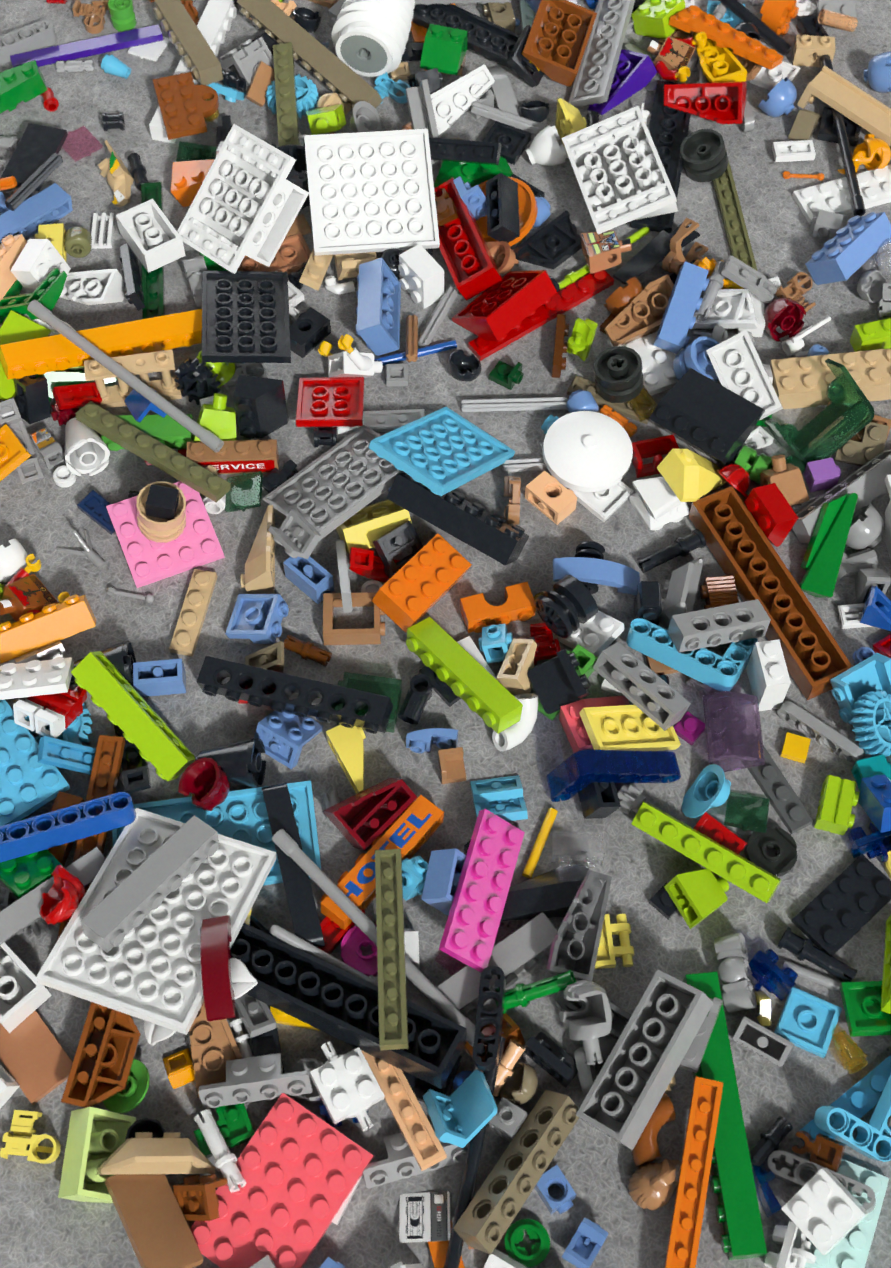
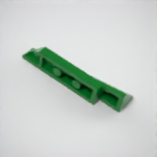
M845 493L835 500L823 503L800 566L807 570L799 584L802 591L817 598H831L833 596L858 494Z

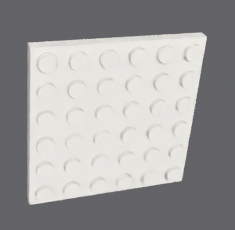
M428 129L304 135L314 255L383 252L392 248L409 250L418 244L424 249L440 247Z

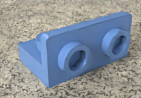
M460 176L454 179L453 182L461 199L475 219L478 220L486 216V196L479 185L471 187L470 183H465Z

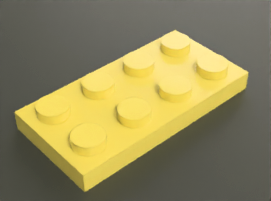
M636 705L586 707L579 712L596 756L676 750L681 745L673 726L664 731Z

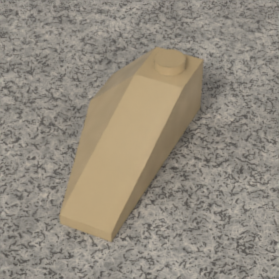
M268 505L245 563V574H241V588L246 589V594H275V541L273 540L274 536L268 531L270 526L275 527L273 505Z

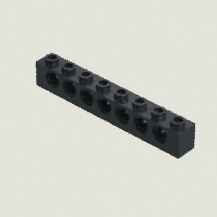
M210 656L205 657L196 681L202 692L209 696L219 694L235 702H238L239 699L245 700L250 705L256 707L266 705L278 712H284V710L292 711L299 717L306 718L309 715L325 723L335 721L347 728L357 726L372 734H376L377 731L385 733L393 709L390 697ZM230 677L227 683L221 684L225 678ZM253 683L250 688L244 689L246 684ZM270 688H276L273 693L266 694ZM293 693H299L295 699H289ZM316 698H322L319 704L312 705ZM338 704H345L341 710H335ZM361 709H368L365 715H358Z

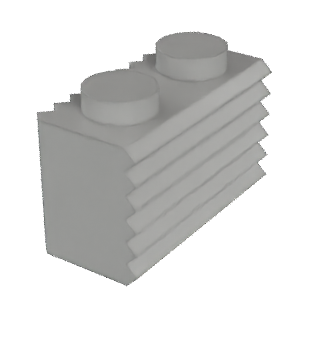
M745 1016L733 1037L734 1042H738L744 1048L748 1047L750 1051L753 1050L754 1053H758L764 1059L768 1058L769 1062L773 1061L779 1067L784 1066L795 1045Z

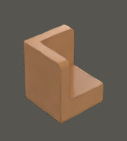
M463 747L438 750V764L442 784L466 781Z

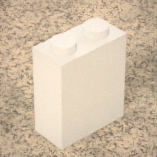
M780 640L755 642L746 671L756 711L779 709L791 684Z

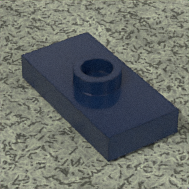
M92 490L77 504L78 509L111 535L115 532L106 508L111 503Z

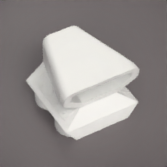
M663 477L641 479L632 482L637 493L629 495L630 503L647 530H660L664 524L679 522L684 516L689 515L690 511L687 502H680Z

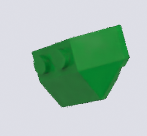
M500 156L499 165L443 161L435 180L434 188L451 178L456 179L459 176L465 183L469 182L471 187H474L500 173L510 177L513 175V172L507 160Z

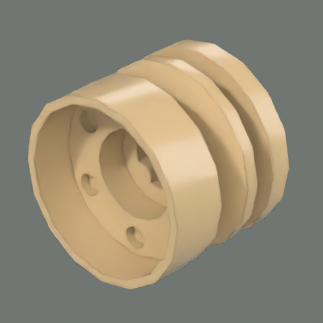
M156 481L147 484L140 490L137 496L136 507L138 527L141 533L147 539L154 542L167 543L178 538L186 527V498L182 490L166 481ZM152 484L179 490V504L175 519L166 520L146 515V501Z

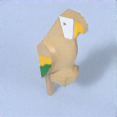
M106 140L104 142L111 153V157L104 159L98 164L101 170L100 174L103 177H107V182L114 191L112 203L117 207L125 206L131 201V185L134 179L121 158Z

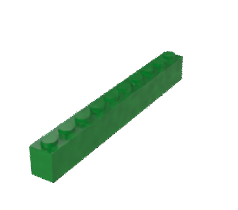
M717 972L685 975L682 982L704 992L708 998L714 999L716 997L722 1000ZM722 1002L698 1072H693V1077L697 1076L724 1082L711 1162L714 1170V1176H711V1187L713 1193L718 1194L719 1205H716V1217L718 1223L723 1224L724 1235L720 1236L722 1251L728 1254V1260L763 1257L767 1254Z

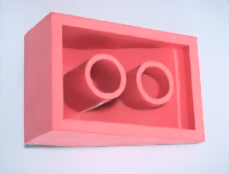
M624 695L589 698L560 707L559 720L577 760L595 755L579 712L586 707L630 705L628 698Z

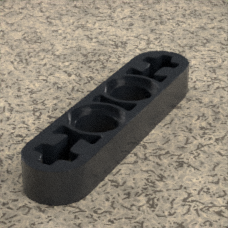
M494 965L486 967L481 973L473 1044L474 1063L479 1070L484 1072L495 1069L499 1062L505 1001V974L500 967ZM492 975H497L498 978L494 984L495 991H491L489 982ZM489 999L498 1001V1007L493 1011H488L483 1007L484 1003ZM486 1025H493L496 1028L495 1033L490 1037H485L481 1034V1029ZM484 1044L489 1045L490 1058L487 1059V1062H482L481 1059L485 1053Z

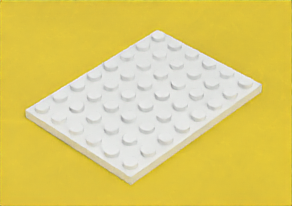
M136 808L135 821L123 829L78 908L37 974L36 980L39 984L187 1035L204 1002L200 952L203 919L229 915L232 941L229 944L231 949L277 859V855L274 851L218 834L219 847L215 854L210 857L208 856L195 873L189 874L176 891L167 895L157 909H153L144 917L143 922L138 927L133 928L125 936L121 944L114 946L107 953L84 935L81 920L185 824Z

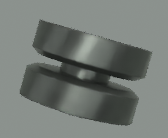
M700 129L689 134L682 142L680 153L686 174L691 180L700 183L710 182L724 174L728 167V156L723 137L720 133L712 129Z
M625 346L607 348L595 359L594 375L596 389L604 400L612 403H624L631 401L642 391L644 383L642 360L634 349Z

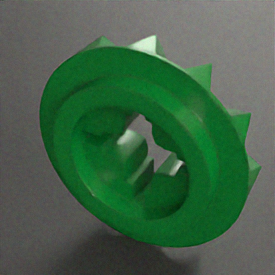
M521 1219L510 1226L505 1236V1250L510 1258L526 1267L532 1268L542 1263L547 1257L550 1249V1238L542 1224L532 1219ZM524 1231H526V1235H528L530 1240H539V1242L531 1246L530 1256L526 1252L525 1247H515V1245L523 1241Z

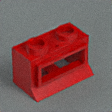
M674 435L660 436L632 443L633 455L631 461L636 471V477L660 474L657 466L663 460L662 455L668 454L672 449H679ZM654 457L653 463L643 464L642 459Z

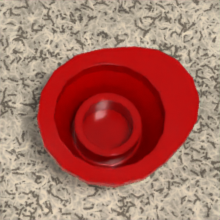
M730 464L721 470H716L746 498L749 496L746 490L749 487L750 478L748 472L742 466Z

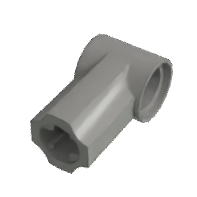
M869 548L848 556L846 553H843L837 577L838 583L843 584L845 580L846 582L851 581L856 577L859 569L877 568L879 563L876 552Z

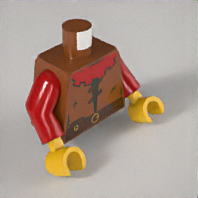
M30 554L26 557L27 566L24 569L21 568L3 589L4 593L0 601V615L10 614L15 621H19V618L24 614L30 612L37 614L42 612V608L49 604L55 603L57 606L64 603V600L70 597V595L66 591L59 594L57 601L35 574L29 575L30 572H37L41 569L40 559L36 563L31 564L35 560V555Z

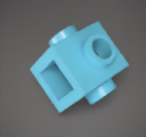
M505 623L482 627V637L478 641L480 651H484L487 664L504 661L513 640L512 632L508 633Z
M420 855L402 860L403 898L405 901L423 893L428 863Z

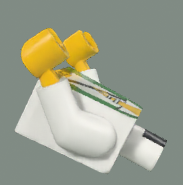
M348 334L345 336L341 335L338 341V347L343 352L337 354L330 353L333 346L327 341H323L318 348L319 354L328 358V377L366 378L374 376V373L382 372V361L374 360L372 353H360L355 347L352 348L351 344L354 339Z

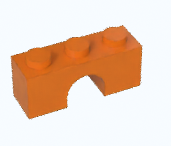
M528 581L505 587L504 598L506 602L500 606H493L487 603L483 593L460 598V611L468 633H481L482 627L504 623L508 625L510 622L517 620L527 621L532 616H535V600Z

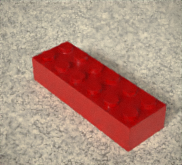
M451 178L434 188V193L437 197L442 196V188H445L449 198L451 197L458 215L457 219L442 226L438 225L439 248L457 289L467 301L503 279L474 216L461 199L453 182L454 178Z

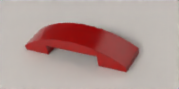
M356 547L350 548L349 569L351 571L384 583L390 579L385 574V566L381 558L374 556V551Z

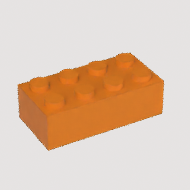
M437 533L378 590L372 602L407 633V628L415 625L465 575L472 564Z

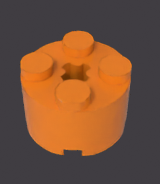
M765 0L760 10V13L763 14L761 21L779 36H785L789 30L791 19H794L798 14L797 0Z

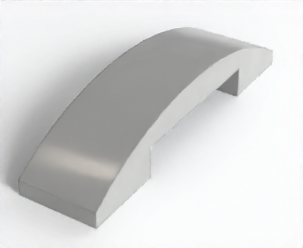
M501 66L487 68L495 80L490 89L494 93L497 109L520 116L515 94L505 70Z
M14 398L0 402V427L7 424L31 454L26 461L16 468L22 485L43 479V473Z

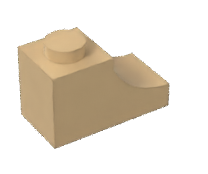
M513 638L497 675L498 681L511 694H527L531 692L533 687L528 677V671L534 668L537 644L532 639Z

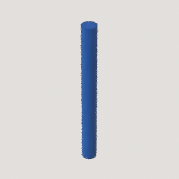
M456 340L418 348V357L457 348ZM406 351L374 360H381L383 366L405 361Z

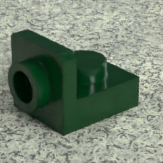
M499 360L489 374V380L511 390L515 384H520L524 375L522 363L518 362L513 367Z

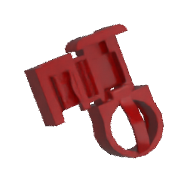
M545 623L530 624V635L534 637V641L537 644L534 665H537V661L557 657V652L561 651L559 641L553 638L552 631Z

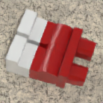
M76 686L73 690L68 689V692L31 696L24 701L19 699L13 704L15 724L31 731L35 730L36 733L42 736L57 739L76 717L83 713V703L87 699V690ZM50 725V731L45 729L46 726Z

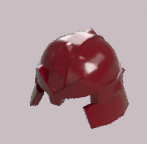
M204 757L194 761L184 771L179 782L178 792L185 796L192 793L191 799L196 807L212 811L214 807L222 804L227 798L229 781L226 773L221 770L217 762L212 758Z

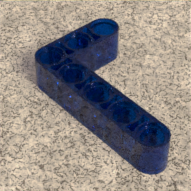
M581 750L572 754L546 776L551 801L560 802V799L562 801L569 800L591 782L668 783V780L669 782L679 780L681 773L674 752Z

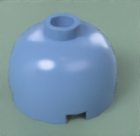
M891 51L877 54L869 61L868 69H864V81H868L870 88L879 93L891 92Z
M785 77L767 94V99L765 101L762 100L758 105L770 117H779L784 113L788 115L795 108L793 104L797 99L796 87Z

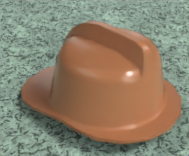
M507 242L486 243L500 274H507L514 265L519 264L515 252Z

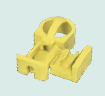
M14 1110L10 1129L13 1133H4L2 1142H5V1148H1L0 1157L8 1159V1155L28 1156L27 1161L50 1164L59 1157L61 1145L54 1136L47 1134L35 1135L36 1130H34L33 1125L35 1120H38V1117H42V1113ZM44 1139H49L52 1141L53 1147L38 1146V1144ZM37 1152L52 1154L47 1159H40Z

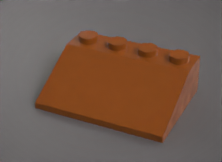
M541 0L522 55L553 81L571 87L578 73L597 13L567 0Z

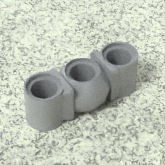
M203 255L182 260L196 309H202L203 271H207Z
M739 932L715 938L714 947L717 960L721 962L719 965V975L723 983V1001L727 1011L733 1013L756 1008V996L753 984L750 983L751 970L747 961V945L743 934Z

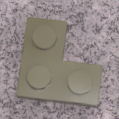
M867 421L861 442L840 438L834 461L862 467L884 451L889 426Z

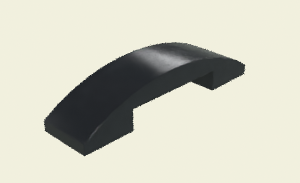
M114 725L116 736L124 737L120 727ZM126 740L121 761L125 792L129 794L151 788L148 762L141 757L137 746Z

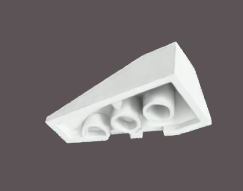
M117 269L71 272L67 274L60 298L86 305L123 302L127 292L123 284L125 279Z

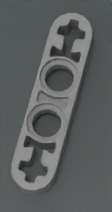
M785 701L778 709L777 714L780 719L804 735L806 734L807 737L825 749L827 748L828 751L849 765L854 766L856 761L862 760L865 757V752L857 744L793 702Z
M782 1150L774 1151L768 1158L771 1174L777 1179L798 1188H802L806 1184L799 1177L802 1170L811 1169L816 1174L821 1168H824ZM781 1158H783L786 1165L793 1169L794 1163H797L794 1178L790 1177L792 1173L787 1168L782 1167L781 1171H777L774 1162H780ZM829 1170L847 1190L848 1186L853 1187L851 1189L852 1194L861 1196L863 1192L867 1193V1199L870 1203L864 1202L863 1207L869 1213L873 1211L876 1205V1197L874 1191L869 1186Z

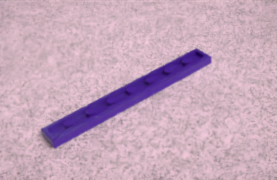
M159 24L10 55L13 68L34 60L38 67L55 64L57 61L74 60L163 41V35Z

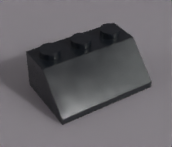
M246 375L238 376L233 399L240 436L249 439L263 438L288 424L289 419L283 380Z

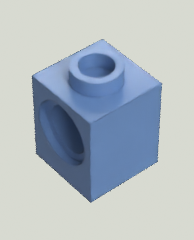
M558 1165L543 1173L534 1187L550 1214L556 1211L559 1214L566 1212L574 1205L572 1200L575 1199V1191ZM553 1185L559 1186L563 1191V1196L559 1199L552 1198L548 1193V1188Z

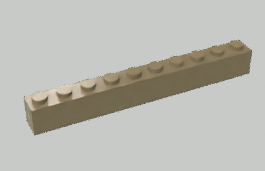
M271 0L237 1L241 7L239 10L241 14L247 19L250 17L252 23L258 29L262 27L264 33L266 32L270 37L275 38L279 44L292 42L294 60L297 61L299 59L301 61L300 64L308 72L311 69L318 81L326 82V87L332 93L336 91L345 104L348 102L351 104L352 109L359 101H366L374 106L375 109L383 101L379 93Z

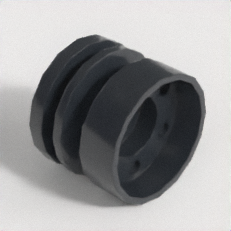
M567 574L553 585V590L545 591L543 596H539L534 601V606L542 621L553 633L564 639L580 628V623L584 624L598 613V606L589 590L577 578Z

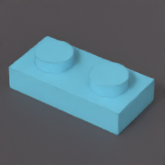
M216 82L206 85L213 88L217 92L218 97L219 94L225 95V100L236 103V99L244 100V92Z

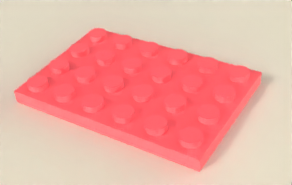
M282 1093L237 1159L236 1164L247 1182L246 1185L242 1188L239 1184L240 1190L236 1192H230L228 1185L218 1187L216 1195L219 1200L218 1211L220 1218L211 1221H195L190 1228L201 1254L220 1268H250L267 1255L271 1257L277 1268H303L329 1228L333 1218L363 1175V1170L371 1163L374 1156L285 1093Z

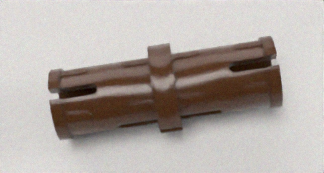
M290 634L284 640V649L301 655V658L304 660L308 658L325 667L328 665L326 661L329 662L331 660L332 653L314 646L313 642L302 641Z

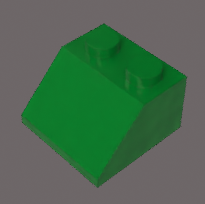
M430 24L424 40L420 68L426 70L437 68L438 72L458 75L467 51L468 31Z

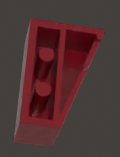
M390 777L322 812L354 848L365 850L417 796L403 779Z

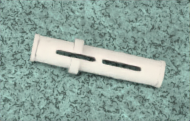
M209 1109L201 1111L203 1117L201 1118L197 1114L194 1120L198 1124L216 1161L215 1167L217 1171L221 1172L224 1178H227L229 1191L236 1192L240 1190L239 1184L243 1188L247 1182L236 1164L237 1158L235 1154L230 1152Z

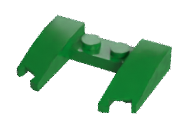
M54 268L33 293L20 295L23 286L16 280L0 301V324L11 310L21 315L27 314L31 320L39 319L27 310L28 305L33 300H37L52 311L62 293L67 278L66 272L62 271L60 273L57 268Z

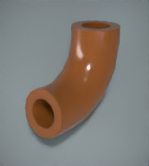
M666 1093L663 1094L634 1149L631 1150L636 1167L662 1157L657 1144L658 1132L662 1126L676 1120L673 1104Z

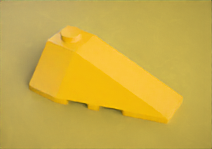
M711 39L705 41L706 45L704 48H698L695 45L703 74L710 83L746 81L747 70L728 48L716 46V41Z

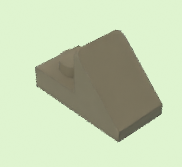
M806 109L799 110L788 139L793 141L809 140L822 115Z
M277 642L245 656V665L283 673L284 642Z

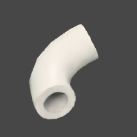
M527 693L514 696L523 704L521 719L499 734L493 731V743L499 751H507L521 744L531 733L538 714L537 694Z

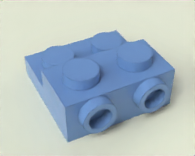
M239 594L225 634L229 639H250L254 644H274L276 637H280L282 634L281 622L283 617L288 615V605L280 594Z

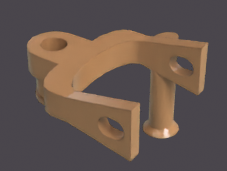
M687 217L685 218L677 233L670 240L671 251L663 259V270L669 273L674 272L678 275L685 261L690 263L693 260H701L703 258L701 256L709 249L696 241L686 257H684L681 248L682 240L697 229L699 223Z

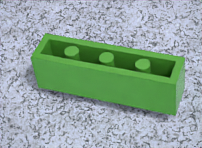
M186 414L193 420L192 414ZM115 415L171 449H187V442H194L193 434L168 415L164 418L160 415H146L140 423L134 419L133 415ZM101 435L109 450L118 451L125 449Z

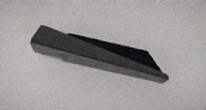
M682 223L670 234L664 230L661 231L613 275V278L622 284H627V280L640 276L663 261L671 251L670 240L677 233ZM695 230L682 240L681 248L698 238L700 233Z

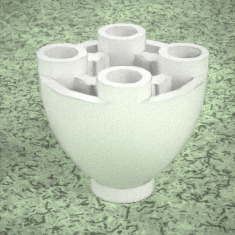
M548 125L535 136L530 148L526 150L532 165L537 163L545 166H555L566 162L565 159L568 158L564 145H559L557 142L560 140L555 125L552 127Z

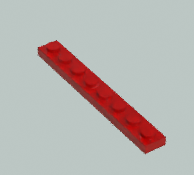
M606 270L588 274L555 293L551 297L550 302L536 309L537 312L521 321L522 324L518 328L510 330L505 339L496 342L486 341L481 337H477L468 342V348L481 361L555 319L557 314L569 311L614 285V279Z

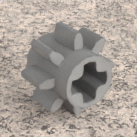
M636 783L630 786L623 785L618 793L621 806L618 810L627 815L633 811L637 813L642 803L646 802L647 799L642 793L644 788Z

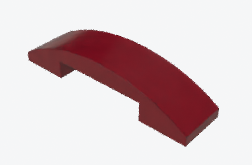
M229 915L203 919L200 944L201 975L208 1022L235 1017V998L231 983L229 942L232 941Z

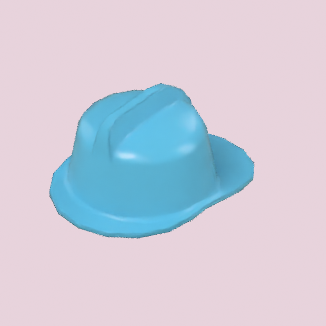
M711 764L705 767L686 792L681 806L682 812L686 817L697 818L708 809L723 805L728 799L731 782L725 778L724 770L719 765Z

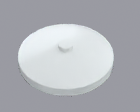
M577 411L560 417L548 429L543 443V459L551 475L561 484L583 492L602 491L616 485L628 472L633 455L632 443L625 429L611 417L593 411Z

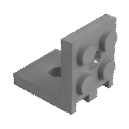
M262 37L253 42L250 38L219 57L222 69L234 64L241 78L246 80L247 88L260 61L274 69V57Z

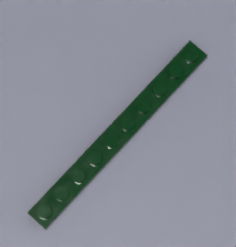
M141 183V204L153 199L163 212L162 183ZM142 264V288L146 306L142 309V319L164 316V266L148 273Z

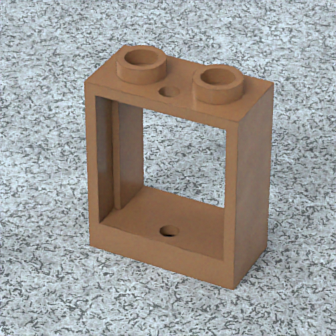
M377 592L351 593L352 607L374 606V628L334 629V607H343L341 593H323L324 645L381 644V636H385V622H381V615H385V613L372 602Z

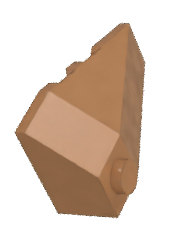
M668 274L650 282L604 329L613 347L624 345L659 330L674 287Z

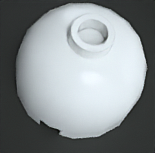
M16 538L9 540L11 545L8 547L0 546V583H8L21 568L24 569L27 566V552Z

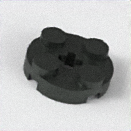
M762 827L756 830L747 842L745 857L776 877L786 875L797 861V845L794 838L787 831L777 827L775 829ZM765 848H775L777 850L775 853L776 857L768 856Z

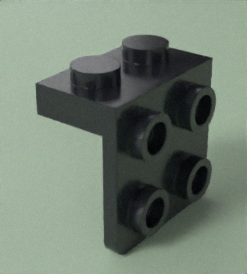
M568 649L557 652V657L528 671V677L547 714H552L560 710L561 706L579 701L591 695L588 689L591 687L587 676L585 674L582 675L578 668L580 665L579 659L575 652L571 653Z

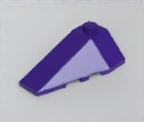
M621 49L607 102L591 104L588 107V111H596L599 115H604L646 87L657 74V70L649 55Z

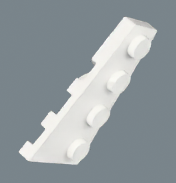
M485 64L431 95L439 137L472 106L474 101H477L494 84L495 80Z

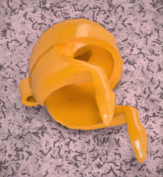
M866 134L864 141L858 144L853 151L852 160L855 171H858L860 165H864L868 171L885 168L891 158L889 145L884 140L875 138L874 134ZM844 169L838 170L839 173L846 175Z

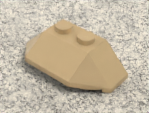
M153 1132L135 1133V1138L127 1139L97 1168V1175L215 1174L213 1164L189 1138H181V1132H164L163 1138H152Z

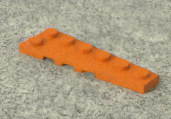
M691 5L669 19V25L687 33L691 31L695 33L705 32L707 39L716 41V46L731 48L734 54L771 70L782 63L784 56L778 54L776 50L762 45L760 41L754 40L744 32L732 28L730 24L716 19L714 15L702 11L698 6Z

